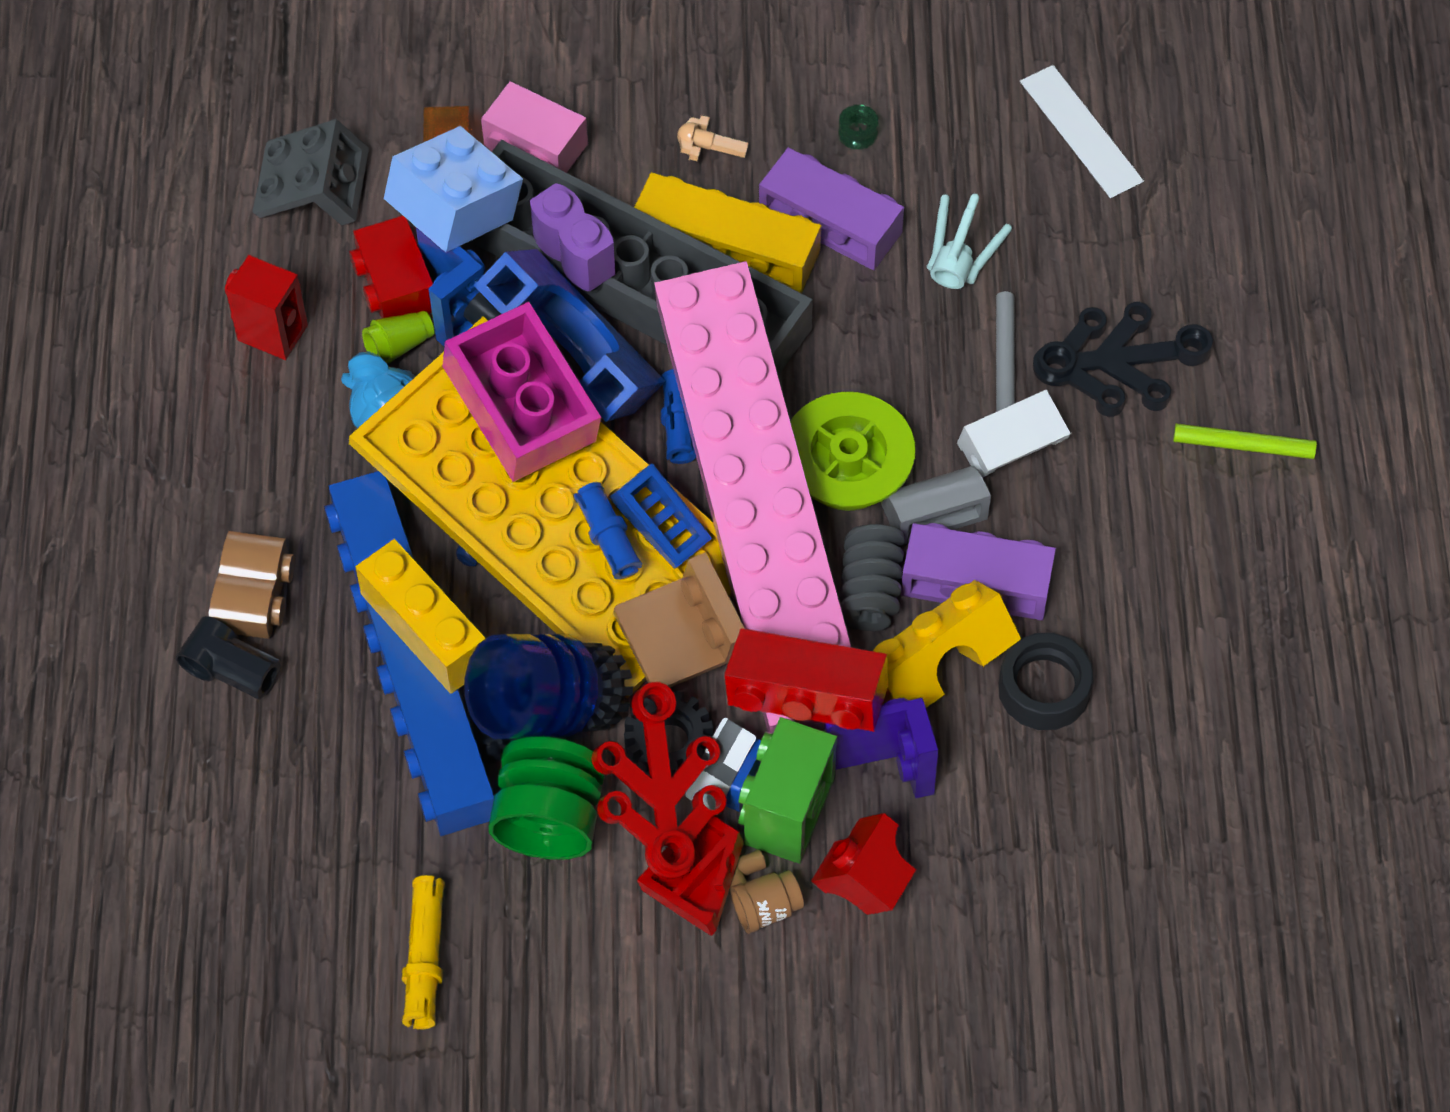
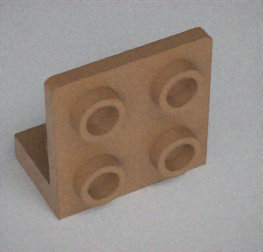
M706 552L688 559L683 578L620 603L614 607L613 611L647 682H661L669 688L728 664L740 628L745 629Z

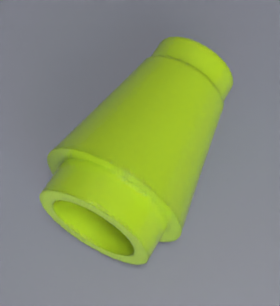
M425 311L372 320L370 326L362 330V339L366 351L379 355L386 363L393 362L426 339L434 336L432 320Z

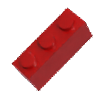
M740 628L724 674L728 706L739 707L748 712L762 711L788 716L798 721L811 720L834 724L848 730L861 729L872 732L875 731L889 685L887 654L743 628Z

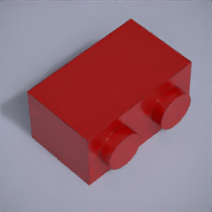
M399 216L354 230L356 249L349 251L356 276L365 275L368 285L363 287V291L370 312L379 311L381 318L418 313L420 311L431 314L432 309L428 288L433 283L407 218Z
M248 254L241 267L234 269L230 273L225 284V294L227 295L237 341L286 360L308 326L298 274Z

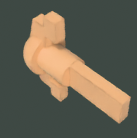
M701 115L700 119L691 117L678 130L677 138L680 143L681 153L688 154L690 160H698L701 148L745 158L748 147L747 142L706 131L710 117Z

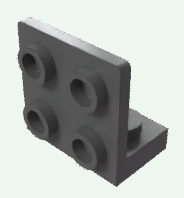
M337 119L269 140L265 146L253 213L259 218H263L315 202L341 226L355 222L369 148Z

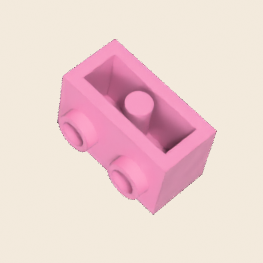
M511 81L481 118L484 146L488 147L490 151H493L498 143L504 140L566 173L588 145L586 117Z

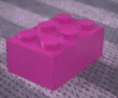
M530 302L522 304L445 341L442 367L512 482L596 442L601 416Z

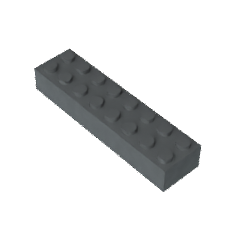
M501 140L492 151L493 154L523 178L512 221L469 242L499 258L506 251L538 249L589 303L594 305V308L665 345L667 343L657 308L654 283L740 263L734 258L504 140ZM555 183L561 184L574 192L583 205L584 213L599 219L608 228L613 238L615 275L590 292L572 283L564 273L561 261L546 255L539 248L533 236L530 200ZM748 266L777 375L779 376L812 330L813 299Z

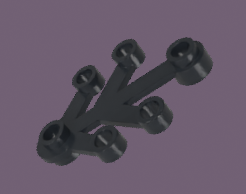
M1132 302L1126 306L1123 318L1097 350L1079 352L1088 339H1097L1105 331L1107 321L1105 313L1098 308L1090 307L1080 313L1078 324L1063 342H1049L1036 352L1033 359V371L1035 376L1044 384L1050 386L1069 384L1096 400V409L1100 414L1114 417L1123 410L1125 394L1120 387L1104 385L1085 372L1100 369L1141 394L1142 404L1147 409L1160 411L1166 408L1169 403L1170 386L1161 379L1150 378L1131 365L1179 359L1186 366H1197L1209 358L1213 339L1211 333L1205 327L1189 324L1178 330L1173 341L1125 346L1134 334L1143 333L1149 328L1152 316L1148 305L1142 302ZM1138 314L1141 315L1144 318V320L1135 321L1130 316ZM1094 320L1099 325L1095 327L1088 326L1085 321ZM1187 347H1194V348H1196L1198 351H1196V352H1194V351H1189V350H1187V349H1185V348H1187ZM1051 364H1058V365H1060L1062 368H1061V369H1055V368L1050 367L1049 365H1051ZM1156 391L1161 393L1163 397L1159 399L1153 398L1149 393ZM1112 397L1118 402L1116 404H1108L1103 399Z

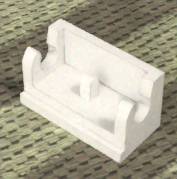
M1044 390L964 426L957 444L960 450L964 452L970 465L975 467L983 478L1002 466L1046 446L1062 442L1069 438L1071 433L1048 391Z

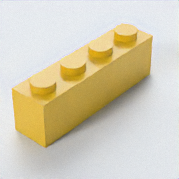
M651 172L634 207L739 262L747 261L749 267L802 293L820 253V224L813 223L803 216H791L769 209L761 203H749L727 196L716 189L707 190L694 186L674 176L665 177Z

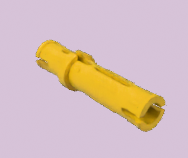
M428 875L418 876L412 881L413 894L408 962L406 967L402 968L401 977L402 982L406 984L402 1023L406 1027L412 1026V1019H414L413 1029H429L435 1026L436 991L438 983L441 984L443 978V971L438 965L445 881L437 878L435 886H433L434 876Z

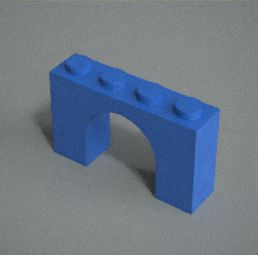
M538 249L506 251L474 284V287L501 314L530 302L548 333L570 353L585 373L579 382L605 422L634 414L664 384L665 380Z

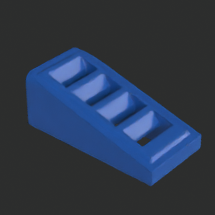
M653 463L642 469L609 496L619 511L674 569L712 539ZM646 486L652 493L642 502L638 503L633 496ZM660 501L665 508L653 518H650L645 511ZM673 515L678 522L663 534L658 526ZM687 529L692 536L675 549L670 541Z

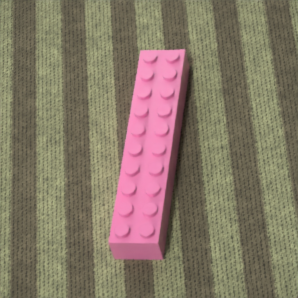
M747 261L655 282L656 302L733 601L744 628L851 647ZM763 712L767 732L772 734L780 717L820 731L825 730V723L811 720L798 721L788 716Z

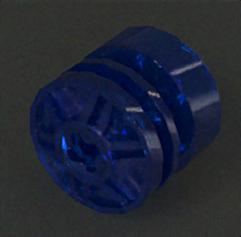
M568 634L491 635L478 644L469 658L465 674V700L470 716L480 731L493 739L571 737L585 727L593 715L598 697V674L592 655L580 640Z

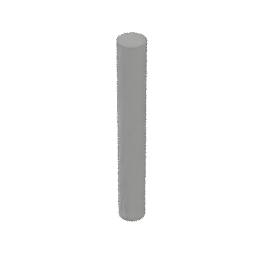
M1007 291L996 295V412L1015 404L1014 294Z

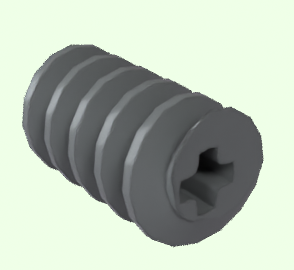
M860 525L852 528L845 537L844 549L846 552L843 554L844 569L841 574L842 587L840 588L839 598L845 625L862 631H882L891 625L889 616L899 612L900 602L896 597L900 595L901 585L897 581L902 578V568L899 564L903 561L904 552L900 547L905 543V535L901 530L887 525Z

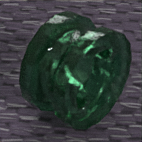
M859 104L845 108L839 116L838 137L846 147L855 150L869 148L875 143L878 135V116L876 112L868 106ZM858 123L866 125V130H862L859 127V131H854L851 129V124L858 127Z

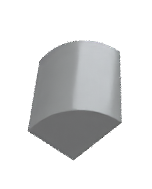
M970 466L903 486L893 495L881 501V505L890 526L901 530L905 535L904 544H908L913 523L922 525L937 523L946 526L950 530L987 520L991 495L979 471L975 467Z

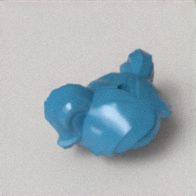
M360 352L348 362L349 373H343L341 378L342 383L352 389L349 410L354 426L358 429L414 379L415 376L411 371L388 367L387 363L379 355L372 352Z

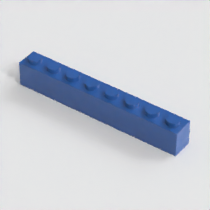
M377 471L328 485L332 504L324 506L331 533L341 532L344 543L337 545V550L344 572L354 571L357 583L350 585L356 610L358 613L367 611L371 623L364 625L363 629L371 654L380 651L384 665L376 667L384 695L393 693L397 703L396 707L390 708L398 737L407 734L411 745L410 749L404 750V756L411 778L421 777L425 791L417 793L425 821L428 822L435 819L440 837L489 822L494 795L458 689L450 694L365 600L360 592L355 566L394 538L413 558L387 479Z

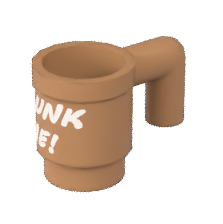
M760 850L739 857L729 889L736 914L747 934L789 918L792 912L804 908L800 887L790 870L780 874L772 872L754 880L746 881L744 876L766 868L765 859Z

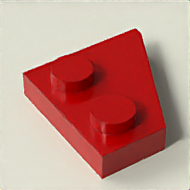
M715 816L710 818L692 841L695 850V860L691 869L686 874L675 879H665L656 875L648 867L637 879L643 892L710 936L717 931L744 843L739 831ZM667 847L662 852V856L667 862L673 863L675 859L674 851Z

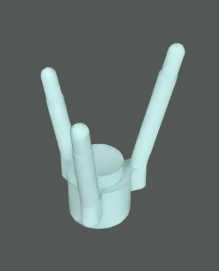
M976 193L972 194L954 241H949L946 246H944L950 198L947 194L941 196L933 251L927 269L931 271L930 275L935 282L947 288L960 289L964 286L965 282L974 284L981 268L1012 230L1010 224H1005L976 260H973L972 250L964 244V240L979 201V195Z

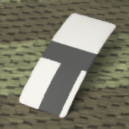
M723 718L712 737L720 747L719 759L702 771L687 790L686 797L692 801L695 793L708 785L719 787L727 796L741 765L756 740L755 735L731 720ZM706 748L701 759L707 761L710 754ZM704 794V805L708 809L714 810L716 806L715 799L709 794Z

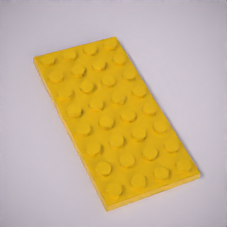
M483 316L470 329L488 320ZM443 352L349 436V445L567 644L602 643V646L614 648L613 656L622 655L626 661L620 667V670H630L632 678L624 680L625 687H633L634 693L646 681V678L613 614L614 607L683 578L688 559L705 552L730 599L732 593L713 522L670 484L712 537L710 541L674 569L609 498L611 494L649 464L601 421L596 442L512 482L443 369ZM600 482L603 485L604 492L615 514L623 517L627 524L625 533L637 557L642 562V567L637 568L638 572L630 577L620 580L615 579L600 546L594 545L589 537L590 527L578 503L574 500V494L578 493L581 487L589 483ZM645 486L633 497L640 503L652 492ZM658 501L645 512L650 518H653L665 506ZM671 515L658 528L664 534L678 520ZM685 529L671 540L670 543L676 549L692 535Z

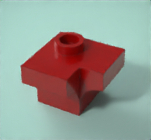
M881 813L859 818L848 838L835 841L811 882L824 893L843 897L857 906L866 915L892 911L916 869L905 861L898 852L895 837L899 825L888 815Z

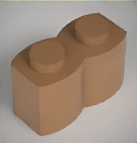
M228 531L222 550L219 574L212 593L209 617L224 623L237 635L270 639L274 625L281 626L284 618L285 597L279 596L283 583H291L294 574L295 556L288 553L285 538Z

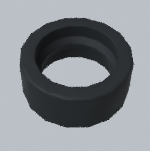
M1034 633L1021 638L1020 641L1015 643L1006 652L998 681L1000 700L1007 713L1021 725L1036 730H1058L1074 723L1085 711L1094 681L1092 663L1084 649L1068 637L1056 633ZM1039 660H1049L1061 664L1074 677L1075 686L1073 692L1068 698L1057 703H1042L1030 699L1017 686V675L1020 668L1025 664Z

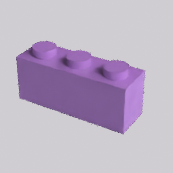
M789 147L759 184V203L767 206L769 209L791 216H803L813 223L820 224L821 243L873 271L902 234L904 207L899 205L892 197L886 194H878L859 184L853 177L847 174H839L822 165L813 156L808 154L802 155Z
M913 523L903 569L901 596L943 603L950 598L956 588L976 580L1000 594L1010 615L1043 621L1056 548L1044 546L1035 540L1014 541L997 538L988 532L968 533L950 530L946 526L937 523L926 525Z

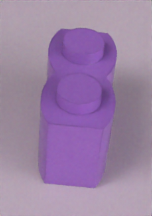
M555 183L530 200L533 236L537 245L546 255L561 261L563 271L572 283L590 292L615 275L612 235L599 219L584 213L583 205L574 192L561 184Z

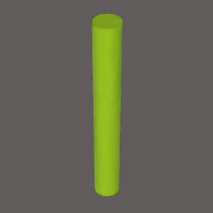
M1175 423L1173 442L1307 459L1315 458L1317 445L1315 440Z

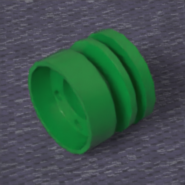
M524 737L513 740L506 745L502 755V768L499 770L498 786L501 790L494 796L489 821V834L492 838L509 850L530 857L548 860H568L584 856L592 848L597 821V811L594 806L601 799V785H603L605 774L599 773L593 767L591 761L593 751L577 743L551 737Z

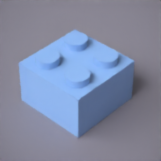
M459 126L393 156L384 199L443 251L448 252L512 221L523 178L463 127Z

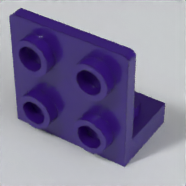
M923 697L913 700L896 698L884 703L874 732L861 729L848 730L834 724L825 723V732L837 736L835 770L896 757L900 778L903 783L910 781L915 799L934 795L938 748Z

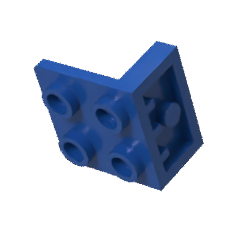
M416 227L420 253L430 277L435 280L432 286L428 288L436 340L444 346L446 340L467 331L473 326L464 317V311L470 301L479 293L474 284L484 275L485 266L478 255L472 250L468 249L465 251L458 246L448 252L443 251Z

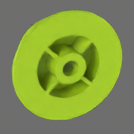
M838 392L824 395L802 407L790 421L810 497L830 508L852 511L879 503L897 492L906 482L912 471L915 460V441L911 428L905 418L893 406L875 396L859 392Z

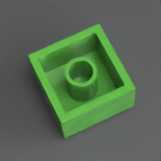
M782 717L779 718L773 734L765 732L756 760L761 761L756 776L747 775L739 795L738 802L743 804L738 824L744 826V845L801 864L835 779L837 736Z

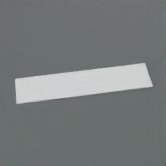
M1053 65L1020 80L1021 84L1110 198L1144 182Z

